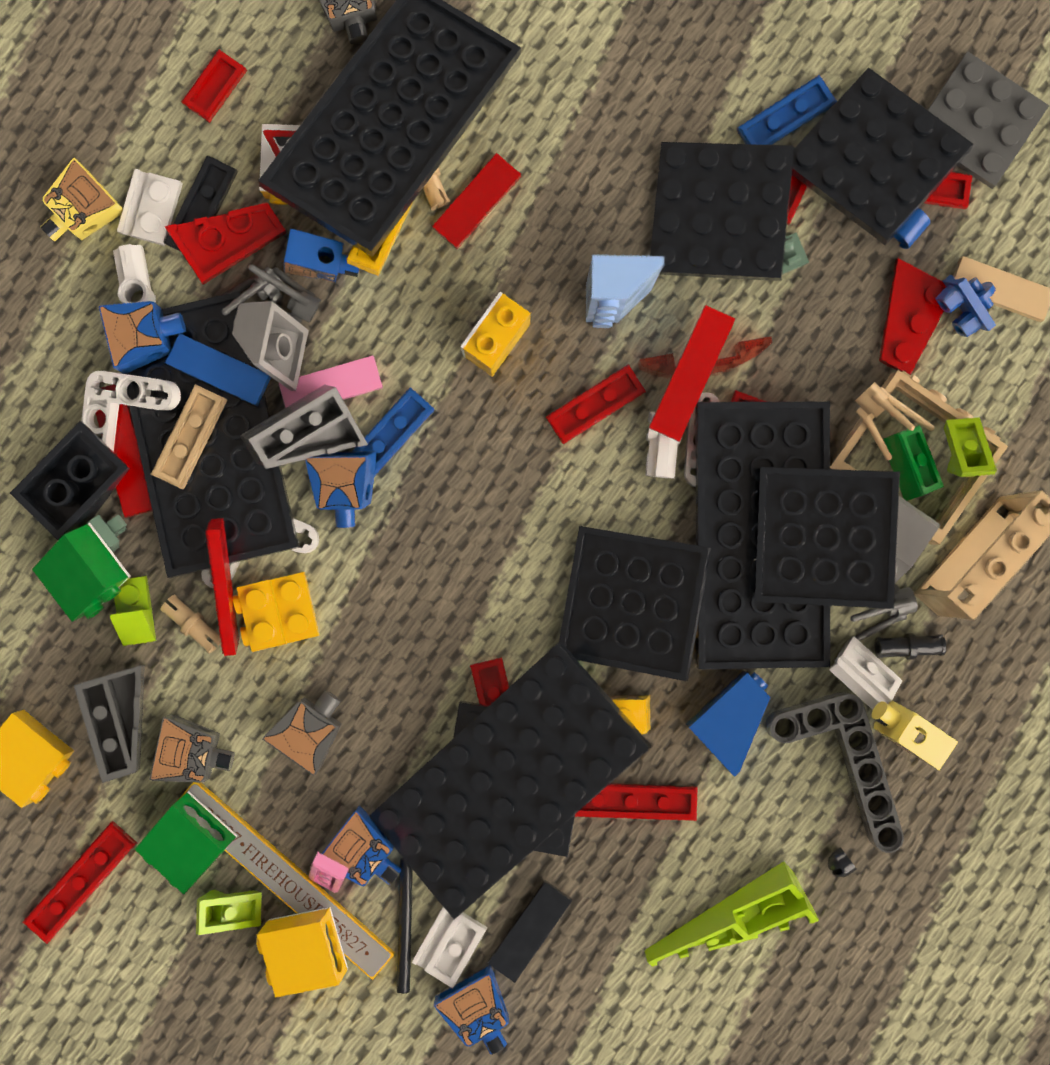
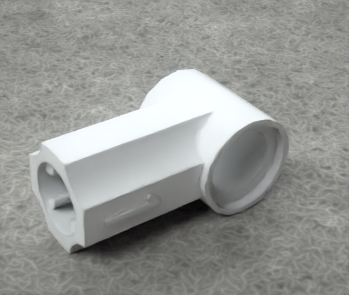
M127 244L113 250L119 280V300L123 304L131 303L132 295L137 291L143 290V296L138 302L151 301L156 303V297L151 290L144 248L141 245Z
M649 412L648 422L651 423L655 412ZM649 429V433L646 436V440L649 441L646 476L674 479L677 447L680 442Z

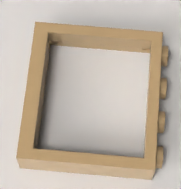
M897 370L891 373L882 386L890 395L894 389L898 390L944 423L946 420L974 418L967 411L961 408L954 409L946 403L947 398L943 394L933 389L928 391L918 384L920 382L918 377L915 375L911 376L905 371ZM872 413L870 414V417L873 420L875 416ZM861 417L830 460V469L856 470L844 462V460L867 429ZM984 427L994 463L996 464L1008 446L1000 441V437L995 435L996 431ZM988 475L965 478L936 520L940 526L929 544H941Z
M1043 491L999 497L914 592L915 596L937 616L975 620L1050 536V497ZM1002 505L1009 511L1004 518L996 512ZM930 586L934 590H927V588ZM963 590H966L969 596L965 600H959L957 597Z

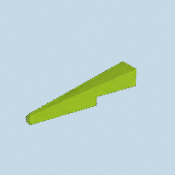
M783 861L653 944L644 952L647 963L651 966H656L658 961L676 953L680 959L689 957L688 948L706 943L708 950L711 951L756 939L758 934L778 926L780 932L789 930V921L806 916L810 924L819 921L795 873Z

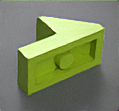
M980 417L946 420L943 429L951 451L947 472L959 477L995 475L997 469Z
M147 576L129 578L119 587L121 592L114 597L116 614H110V619L123 646L156 641Z
M218 890L209 891L197 899L196 934L203 935L261 926L262 893L257 890L224 894Z

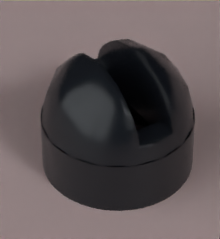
M841 847L833 852L828 859V868L837 877L844 878L857 870Z

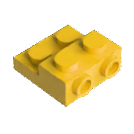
M305 572L236 587L238 594L233 595L234 608L238 615L243 614L245 627L240 629L241 638L244 646H250L252 652L320 636Z

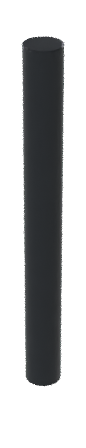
M400 858V868L402 870L399 874L397 993L406 994L410 992L413 869L404 858Z

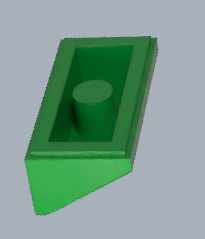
M920 425L915 426L913 431L906 429L883 438L892 456V459L889 460L893 471L900 472L899 488L904 500L908 501L944 487Z

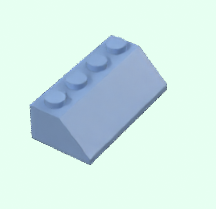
M592 255L586 282V322H593V327L611 328L613 322L618 323L651 292L663 267L664 256Z

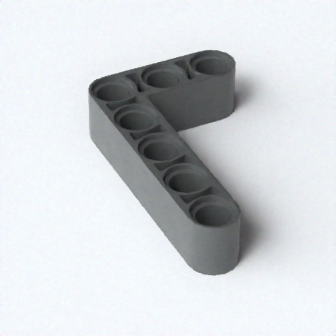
M843 691L771 713L765 723L766 730L772 738L781 743H791L835 730L869 841L885 853H894L899 850L904 841L903 831L862 700L856 695ZM845 699H850L853 706L852 711L848 715L842 716L839 712L840 703ZM818 708L821 712L820 721L815 725H809L807 722L808 713L812 709ZM787 718L790 723L789 730L785 734L778 735L775 731L777 721ZM855 731H860L862 734L861 743L856 747H850V735ZM865 763H870L872 767L871 774L865 779H860L859 768ZM880 795L881 805L878 809L870 811L868 807L869 800L873 796ZM889 827L891 829L890 838L885 842H879V832Z

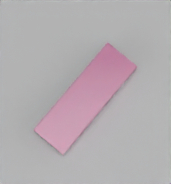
M374 356L300 376L296 391H290L279 383L285 408L323 385L336 387L343 400L383 388Z
M318 852L312 862L308 877L311 881L335 893L340 889L349 868Z

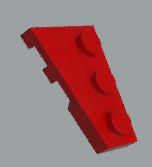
M268 202L228 211V213L218 216L194 219L192 222L164 226L203 285L286 234L285 228Z
M899 258L895 260L894 277L890 291L879 362L896 371H905L911 375L944 313V310L940 308L935 298L946 286L943 281Z

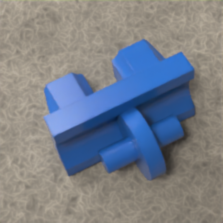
M949 275L943 280L946 288L935 300L940 308L947 313H952L956 308L960 307L963 313L952 322V326L959 335L968 337L979 329L990 331L996 326L986 310L994 304L990 299L996 291L992 282L981 284L977 277L968 282L966 278L955 279L953 275Z

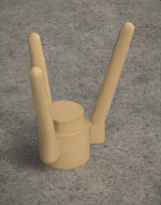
M875 382L855 400L860 406L855 412L864 420L886 460H891L892 456L870 417L871 413L877 418L886 410L908 430L913 431L915 426L899 412L901 411L927 430H934V426L894 398L883 387L880 388Z

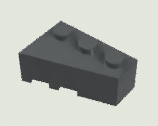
M329 385L321 386L240 435L256 464L265 469L306 460L309 457L322 454L336 453L339 450L368 445L337 388Z
M145 664L74 685L102 783L136 773L140 769Z

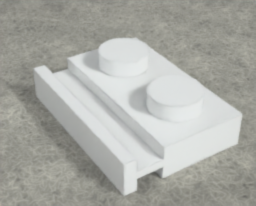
M134 169L117 232L165 246L164 241L168 231L164 226L171 225L183 183L175 179Z
M855 636L843 645L835 659V664L829 669L872 710L879 702L884 701L887 704L891 702L902 683V680Z
M443 907L412 963L425 969L424 971L453 988L488 927L464 912L454 920Z

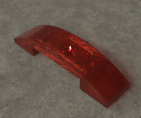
M772 337L738 342L734 346L736 356L717 359L709 377L732 371L750 362L773 343ZM673 353L643 358L638 362L639 370L671 379L676 368Z

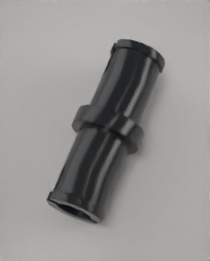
M907 633L903 637H876L874 648L878 659L905 656L907 660L916 659L917 656L945 655L946 641L942 634L915 636L913 633Z

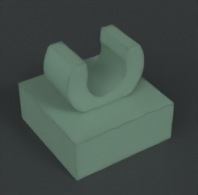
M797 232L786 236L782 275L809 263Z
M97 515L88 522V524L91 523L112 552L119 548L117 536L127 529V524L120 515L113 517L107 523L104 522L100 515Z

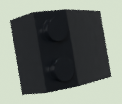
M79 421L10 494L59 540L64 534L86 525L96 515L130 468L85 423Z

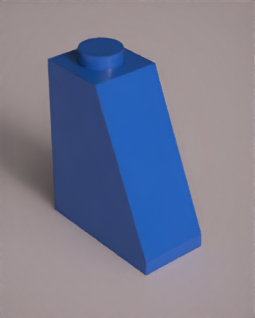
M742 671L686 723L690 730L734 777L742 768L771 698L764 691L768 685L755 672L749 675L747 672Z

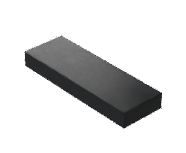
M207 155L173 224L179 225L202 217L216 216L238 173L237 169ZM168 233L164 244L180 251Z
M544 880L488 960V964L515 983L569 907L572 898Z

